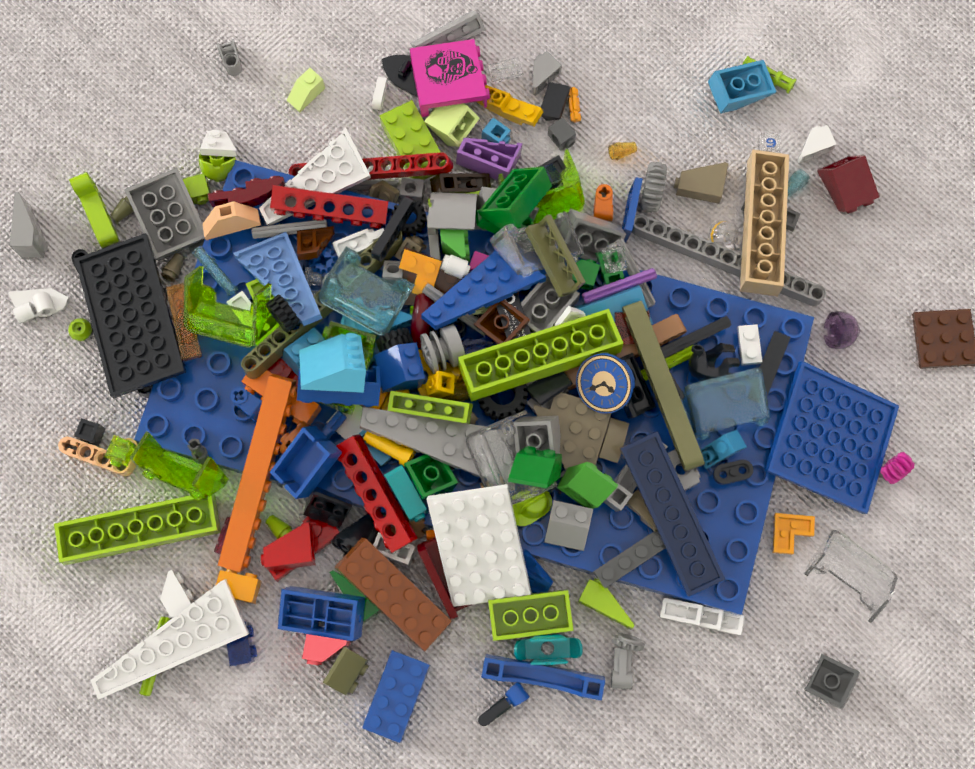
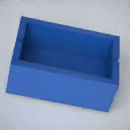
M316 426L303 427L270 471L280 484H286L284 488L295 499L309 497L342 454L331 441H326L327 437Z

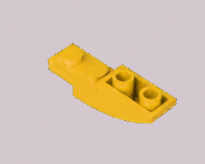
M485 85V88L489 89L490 94L486 109L519 125L525 123L535 127L543 114L541 107L512 98L508 92ZM476 101L484 107L483 101Z

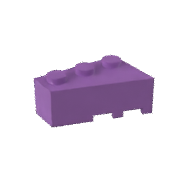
M464 138L457 151L456 164L478 173H489L490 178L503 182L515 168L521 156L523 143L514 145L505 144L504 141L493 143L487 142L488 140Z

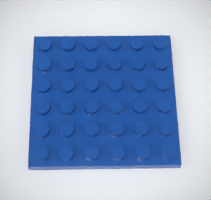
M800 361L795 371L764 471L859 513L868 514L899 405L813 365Z

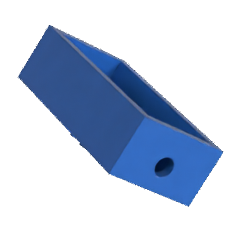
M295 586L286 587L281 590L278 629L355 641L362 637L365 597ZM319 621H324L325 627L319 626Z

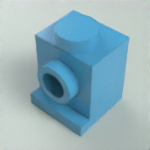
M492 118L482 130L481 139L493 143L504 141L505 144H509L511 130L495 118Z

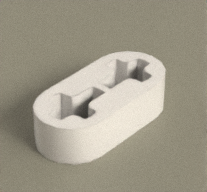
M378 76L372 109L381 111L383 109L388 87L387 77Z

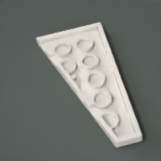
M345 128L321 153L319 152L298 171V174L292 180L290 179L285 183L284 187L338 194L370 179L371 176ZM271 197L259 208L268 226L293 215L291 213H286L285 216L274 214V211L270 209ZM289 198L286 201V205L294 207L296 200ZM307 201L305 208L307 209L315 205V202Z

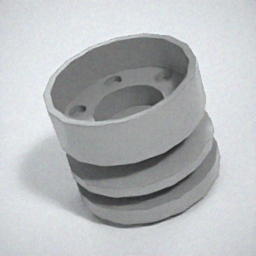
M454 324L440 328V338H438L434 331H430V339L426 333L420 335L422 354L433 374L439 371L438 364L442 371L446 370V360L449 361L452 367H457L458 357L465 355L461 338Z

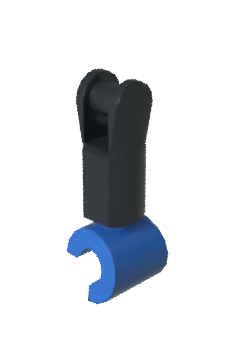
M515 683L505 693L507 698H501L490 709L479 716L478 722L481 726L489 725L512 707L511 704L515 707L530 697L520 683Z

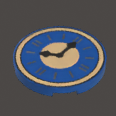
M599 353L589 357L581 364L576 377V386L580 398L590 409L599 413H613L629 403L635 388V380L631 368L624 360L610 353Z

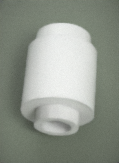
M445 254L440 269L444 270L446 274L462 279L463 276L469 273L470 266L465 259L452 254L450 256Z

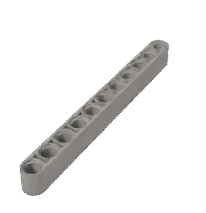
M644 214L635 216L632 230L634 235L741 278V253ZM642 223L644 227L639 228L635 224ZM653 230H660L662 234L656 235ZM675 236L679 239V241L674 242L670 239V237ZM693 243L696 248L691 249L688 244ZM710 250L714 253V255L709 256L706 254L705 251ZM728 257L731 263H726L723 258ZM784 271V287L780 294L810 306H817L825 298L826 290L817 283ZM794 285L799 286L802 291L795 290ZM812 292L817 293L819 298H814Z

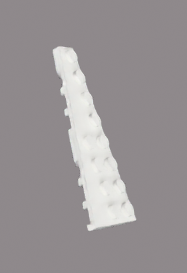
M227 579L220 581L216 586L92 679L91 683L98 700L248 635V629Z

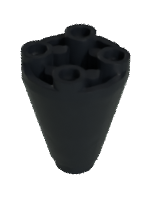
M367 513L334 536L331 544L344 553L343 557L361 538H366L372 545L374 544L378 531L374 527V520L371 515Z

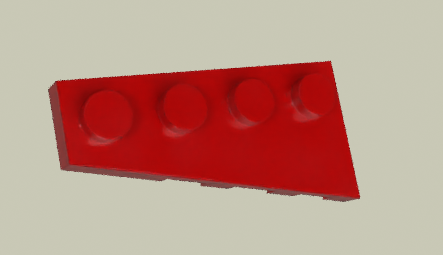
M309 517L302 521V524L309 522L313 526L315 554L328 546L334 539V536L339 533L336 527ZM296 568L269 572L275 581L278 582Z

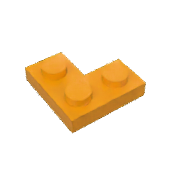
M404 249L399 268L417 274L412 293L417 295L423 293L422 290L426 284L435 286L442 261Z
M775 513L772 553L794 554V535L813 537L815 516Z

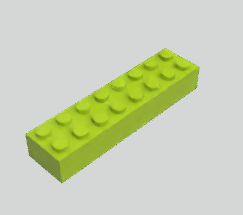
M606 309L458 357V367L470 399L474 401L581 366L586 359L599 353H610L612 355L621 353L623 341L610 310Z
M211 491L54 524L59 563L65 565L222 533L216 496Z

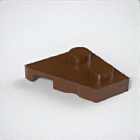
M334 226L298 230V260L318 258L334 236Z

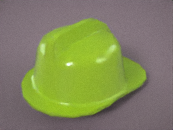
M535 486L525 489L511 500L518 526H527L546 515L552 506L550 493L545 488Z

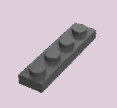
M658 531L652 532L593 571L604 589L665 549Z

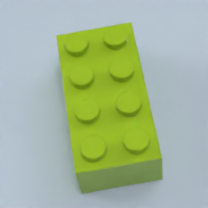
M413 100L379 115L381 126L398 156L440 152ZM441 161L439 167L444 166L446 161ZM424 162L421 165V168H425L428 165V162ZM406 163L403 166L404 169H407L410 163ZM434 175L414 176L409 178L425 180Z
M568 589L488 600L493 641L574 631Z

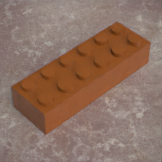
M361 538L334 567L423 651H426L452 622L366 538Z

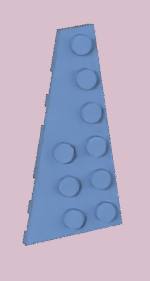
M287 232L233 253L234 257L274 297L279 294L288 302V305L291 306L303 326L323 319Z

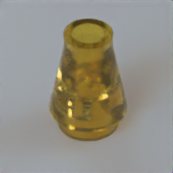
M613 142L608 147L609 156L612 160H620L632 153H636L637 145L635 142Z

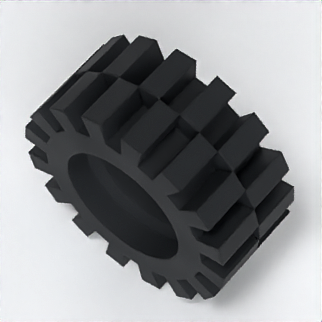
M417 201L413 213L416 214V220L411 224L406 223L401 230L402 235L406 233L407 236H410L413 233L414 236L417 231L420 233L422 228L425 227L426 212L420 202ZM396 204L394 210L392 209V216L399 205Z
M278 294L265 304L271 316L287 333L300 324L296 313L281 295Z
M408 328L392 330L376 340L379 352L398 344L414 343Z

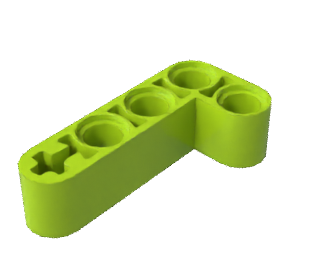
M88 172L69 179L74 192L82 203L101 248L103 249L120 242L99 190Z

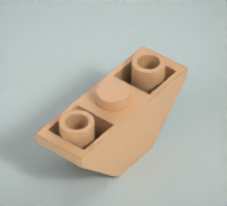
M237 202L215 206L203 223L205 240L260 226L259 211L256 208Z

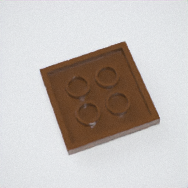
M971 309L924 311L912 314L920 369L975 366V334Z

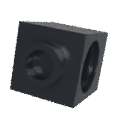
M81 418L74 437L99 447L105 428L98 423Z

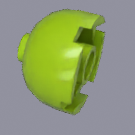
M200 153L198 162L200 170L205 177L215 182H222L232 170L236 158L201 155Z

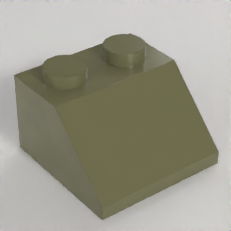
M343 647L323 683L346 696L349 693L353 694L359 684L356 682L360 675L364 676L369 668V665H367L369 660L349 648Z

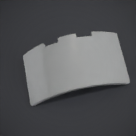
M432 192L430 196L432 207H429L428 235H436L437 229L474 230L478 194Z

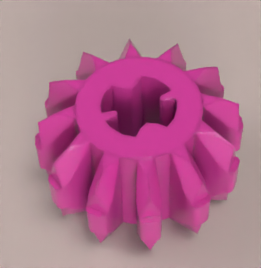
M900 452L884 464L880 473L890 484H895L914 469L915 463L905 452Z

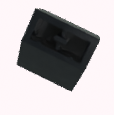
M316 487L307 499L303 515L340 528L352 508V502Z

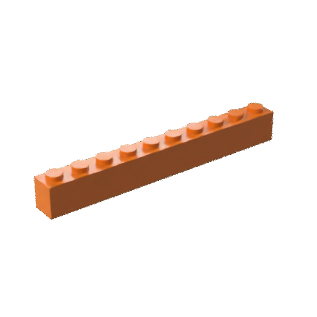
M276 374L269 375L217 566L241 572L248 568L251 556H249V553L256 543L255 531H258L261 525L260 513L264 511L267 502L264 498L266 493L270 491L272 484L269 481L271 477L270 471L276 464V455L280 454V439L286 433V418L292 412L291 400L297 394L296 380Z

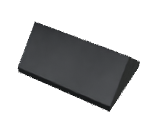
M633 353L620 358L629 365L635 380V388L633 389L631 399L623 407L628 419L637 417L656 407Z

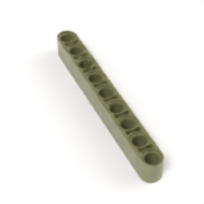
M640 300L623 306L622 311L684 471L686 472L705 465L701 450L643 302Z

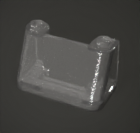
M567 212L557 214L558 217L554 222L573 259L577 263L579 261L578 258L585 253ZM513 224L506 225L490 239L492 247L517 275H522V277H527L535 271L543 270L544 267L525 232L527 227L517 229ZM546 224L545 227L548 233H550V228L548 224ZM555 240V246L558 249V243Z

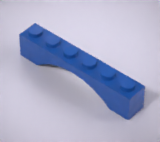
M491 654L485 655L481 678L496 681L517 682L553 688L602 701L605 686V676L554 666L531 665V662Z

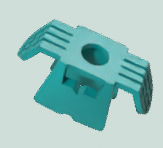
M545 634L533 636L531 639H520L516 641L514 646L515 658L517 660L534 659L531 665L550 666L567 664L568 661L563 658H580L583 652L582 643L578 638L564 637L560 634ZM545 642H551L554 645V651L549 655L544 654L541 650L542 644Z

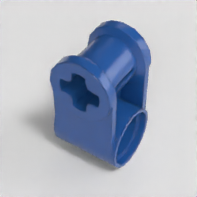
M242 387L234 388L230 393L231 401L249 418L257 422L262 400ZM243 394L244 399H237L236 395Z

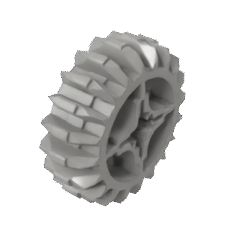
M650 162L648 165L641 199V209L646 212H657L660 209L667 174L666 164Z

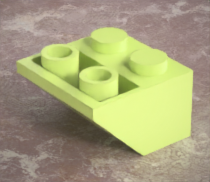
M463 103L434 108L424 123L447 146L460 147L463 139L467 137L480 118Z

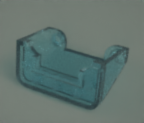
M346 246L327 275L318 296L319 300L324 305L376 334L385 335L392 328L415 284L402 278L397 279L394 284L389 283L359 266L361 262L360 255Z
M754 368L685 386L682 390L685 398L682 399L685 412L695 438H699V440L711 438L710 434L714 433V431L750 422L752 424L756 423V426H762L771 419L761 368Z

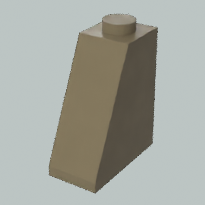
M724 162L681 171L680 177L675 178L674 188L677 189L676 195L719 204L723 195L728 163Z

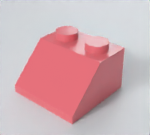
M306 634L302 659H306L307 664L322 665V662H327L340 653L343 647H348L351 641Z

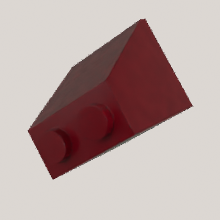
M865 155L847 156L817 170L840 212L853 213L858 210L857 207L871 205L875 199L880 197Z

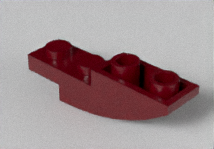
M271 176L269 179L254 178L245 182L246 189L234 188L232 191L216 190L213 193H208V199L212 208L230 202L255 207L266 202L272 196L273 185L284 187L286 182L284 177Z

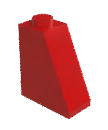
M309 522L304 523L263 548L264 554H261L262 566L268 571L316 565L313 526Z

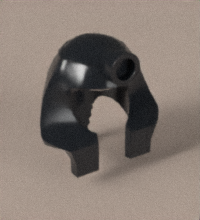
M719 343L708 351H705L704 347L699 344L692 346L691 351L693 354L689 358L688 368L693 377L701 382L736 380L737 375L729 373V368L740 366L738 358H725L719 367H714L716 359L721 353H735L734 345Z

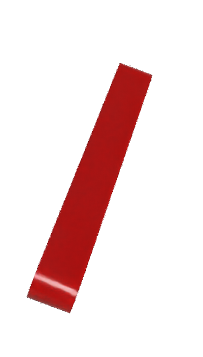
M441 152L362 159L367 170L370 166H374L373 170L369 172L371 178L368 180L438 175L439 173H449L453 169L451 159ZM446 160V164L439 167L440 162ZM427 161L428 165L425 168H421V165ZM307 163L292 165L288 172L289 175L296 176L298 171ZM406 163H410L409 167L404 170L403 166ZM392 164L391 168L385 171L386 166Z

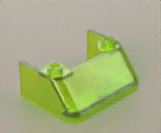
M568 149L564 151L563 162L567 168L562 171L560 176L562 185L548 190L547 194L536 207L539 210L533 221L534 224H538L546 215L551 214L553 220L567 216L570 209L580 212L584 208L585 199L579 173ZM502 173L498 174V186H500L505 180Z
M198 266L184 277V326L191 333L247 348L252 347L258 342L270 314L265 304L271 300L272 284L267 283L254 294L253 303L249 311L217 302L215 290L203 284V266Z
M147 431L130 456L132 462L143 472V477L151 481L154 478L183 490L199 501L209 498L224 488L229 481L228 477L211 457L208 456L203 465L164 450Z

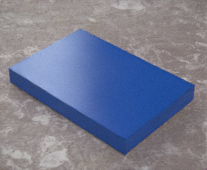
M638 177L634 179L629 190L622 229L626 233L625 243L633 230L643 180Z

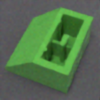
M440 229L442 253L449 256L452 254L470 262L468 230Z
M585 462L568 467L557 488L583 507L594 509L598 508L618 487V484L613 481L611 476L600 472L596 465Z

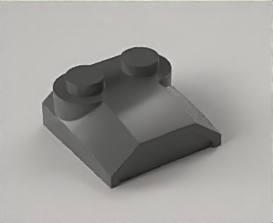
M821 654L817 667L804 690L843 710L856 685L860 672Z

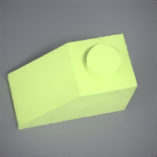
M309 68L296 80L287 98V102L300 113L325 89L323 79Z

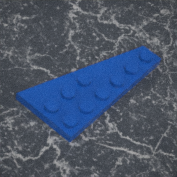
M502 244L421 314V318L437 330L457 321V318L461 316L471 315L477 309L487 308L512 297L513 293L530 289L532 285L538 282L541 284L546 281V276L505 244Z

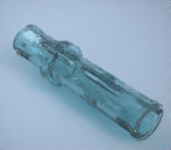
M203 246L197 247L192 254L200 261L202 268L211 274L228 296L235 294L238 288L217 265L215 258H211Z

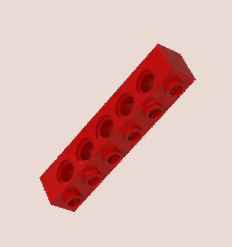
M273 185L270 209L274 211V214L281 216L291 213L296 218L313 216L312 219L317 221H324V218L332 219L333 223L343 224V221H349L354 226H362L363 223L370 224L371 228L381 229V226L386 225L388 201ZM294 198L296 205L288 207L286 205L287 199ZM307 201H314L316 206L314 209L308 210L305 208V203ZM331 203L335 206L333 212L328 213L324 210V206ZM346 206H351L354 212L351 215H346L343 209ZM364 209H371L373 215L370 218H366L362 215V211Z
M361 434L353 435L336 445L342 452L338 460L345 467L346 476L352 480L356 494L362 498L366 512L374 520V527L381 533L385 547L393 553L417 540L415 532ZM353 454L357 457V463L353 462ZM363 472H365L367 475L366 481L362 478ZM372 489L377 493L376 499L372 496ZM382 507L386 509V516L381 513ZM391 525L395 526L396 534L391 531Z

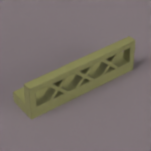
M551 214L546 215L538 224L529 225L525 232L558 296L562 297L575 293L585 283V280ZM546 224H548L550 228V233H548L545 227ZM555 240L558 243V249L555 246ZM564 257L567 260V266L564 264ZM572 274H574V276H575V278H576V280H577V283H576V284L574 283V281H573V279H572Z

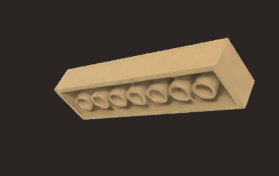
M752 149L748 158L740 279L741 292L778 297L784 287L789 173L788 154Z

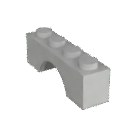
M627 463L614 480L618 487L604 501L606 505L616 512L624 508L637 486Z

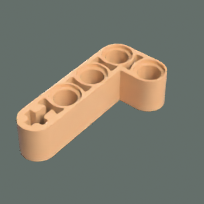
M64 437L58 444L59 450L71 458L125 477L133 473L142 452L141 445L132 438L124 439L120 443L117 453L72 437ZM131 444H134V445H135L134 450H133L132 452H129V453H128V452H127L128 446H130ZM68 445H69V446H72V445H73L74 447L77 448V450L75 451V450H73V449H71V448H68V449H67V447H68ZM91 449L90 456L85 458V451ZM109 456V461L106 464H102L103 457ZM123 462H127V467L120 471V465Z

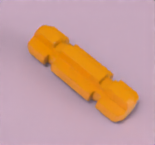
M572 87L568 95L569 112H571L570 121L577 123L581 121L578 89Z

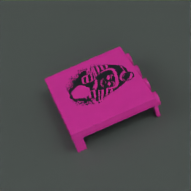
M474 39L410 48V58L421 117L429 116V108L483 101L484 108L487 107V100L490 99L489 89L485 88V85H487L486 75L481 72L484 71L483 61L478 58L480 57V48L475 45Z

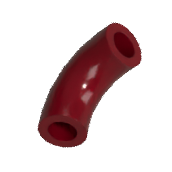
M424 293L418 294L415 297L411 322V337L414 343L417 342L418 348H421L420 335L426 333L430 339L431 326L421 318V314L434 304V300Z

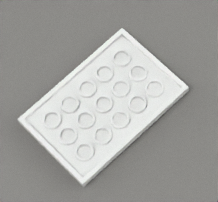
M508 484L427 497L447 586L454 607L486 603L492 599L531 595L532 592Z

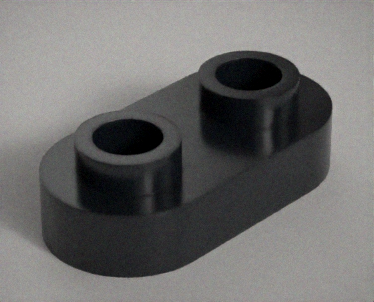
M747 460L721 464L715 468L713 478L720 485L744 481L752 476L753 466ZM739 468H744L745 474H741ZM720 472H724L726 478H721Z

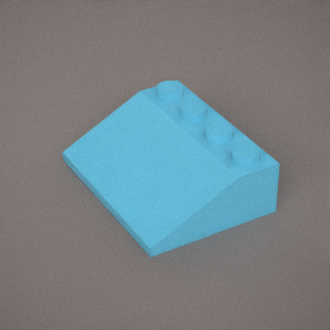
M355 333L340 334L299 350L302 390L364 393L366 367L361 335Z

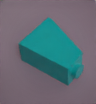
M400 465L386 473L384 476L410 522L415 521L417 523L426 517L425 514L428 513L427 508L403 466Z

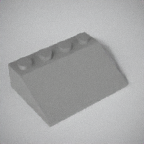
M178 168L124 189L143 232L150 239L157 262L205 239L203 223Z

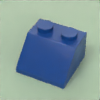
M417 342L398 344L374 355L375 365L380 366L382 393L420 388L423 384L425 375Z

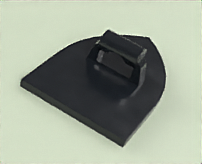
M392 55L382 58V65L389 80L400 89L418 97L410 56Z

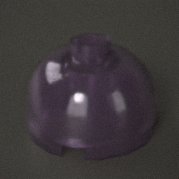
M831 312L824 323V328L828 332V336L824 335V340L829 348L845 349L853 345L860 334V327L856 318L847 312Z

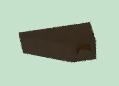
M439 173L430 179L431 192L469 193L480 191L481 187L491 188L489 173Z

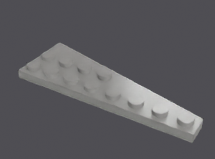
M368 407L362 408L360 429L390 439L396 444L407 446L418 453L421 452L449 466L472 473V475L484 478L495 485L508 484L509 490L513 491L515 489V483L508 482V477L516 457L514 431Z

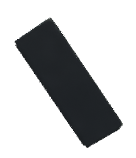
M553 82L548 83L541 106L543 110L541 117L546 121L561 119L570 92L569 86Z
M560 372L536 380L527 387L530 397L542 406L573 383L564 372Z

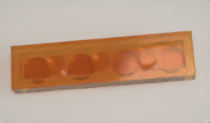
M186 283L166 287L181 359L188 361L202 357L187 285Z

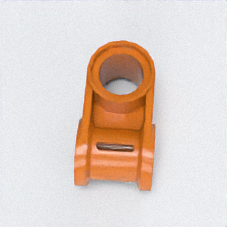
M601 184L596 189L594 217L613 221V191L607 184Z

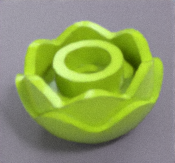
M84 318L74 319L68 327L70 337L78 341L86 340L92 334L91 323Z

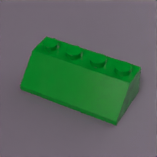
M545 167L513 169L478 211L479 215L501 230L514 231L519 229L552 187Z

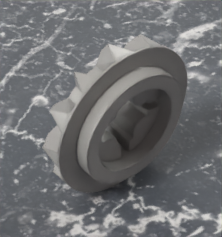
M623 633L613 636V643L618 645V647L634 651H642L645 644L635 636Z

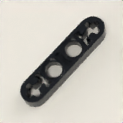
M408 196L403 198L374 245L371 258L380 262L384 260L412 214L416 205L415 199Z

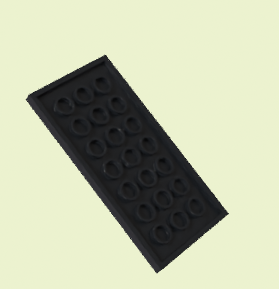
M144 233L75 258L110 396L114 399L186 373L148 235Z

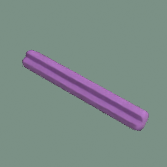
M651 268L582 294L584 302L588 304L656 279L657 274L655 269Z

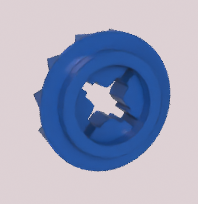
M325 247L318 258L308 260L309 268L315 275L324 277L327 273H334L337 270L339 258L334 250ZM321 256H323L325 259H329L328 261H326L327 268H325L322 265V263L318 264V262L321 261Z

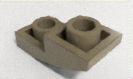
M610 417L598 455L600 458L618 463L621 455L620 448L624 445L629 427L628 422Z
M637 489L626 506L638 514L641 521L656 532L657 529Z

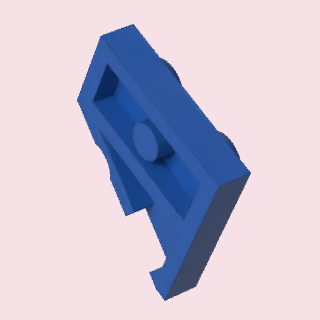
M525 549L523 556L531 592H548L554 581L530 552Z

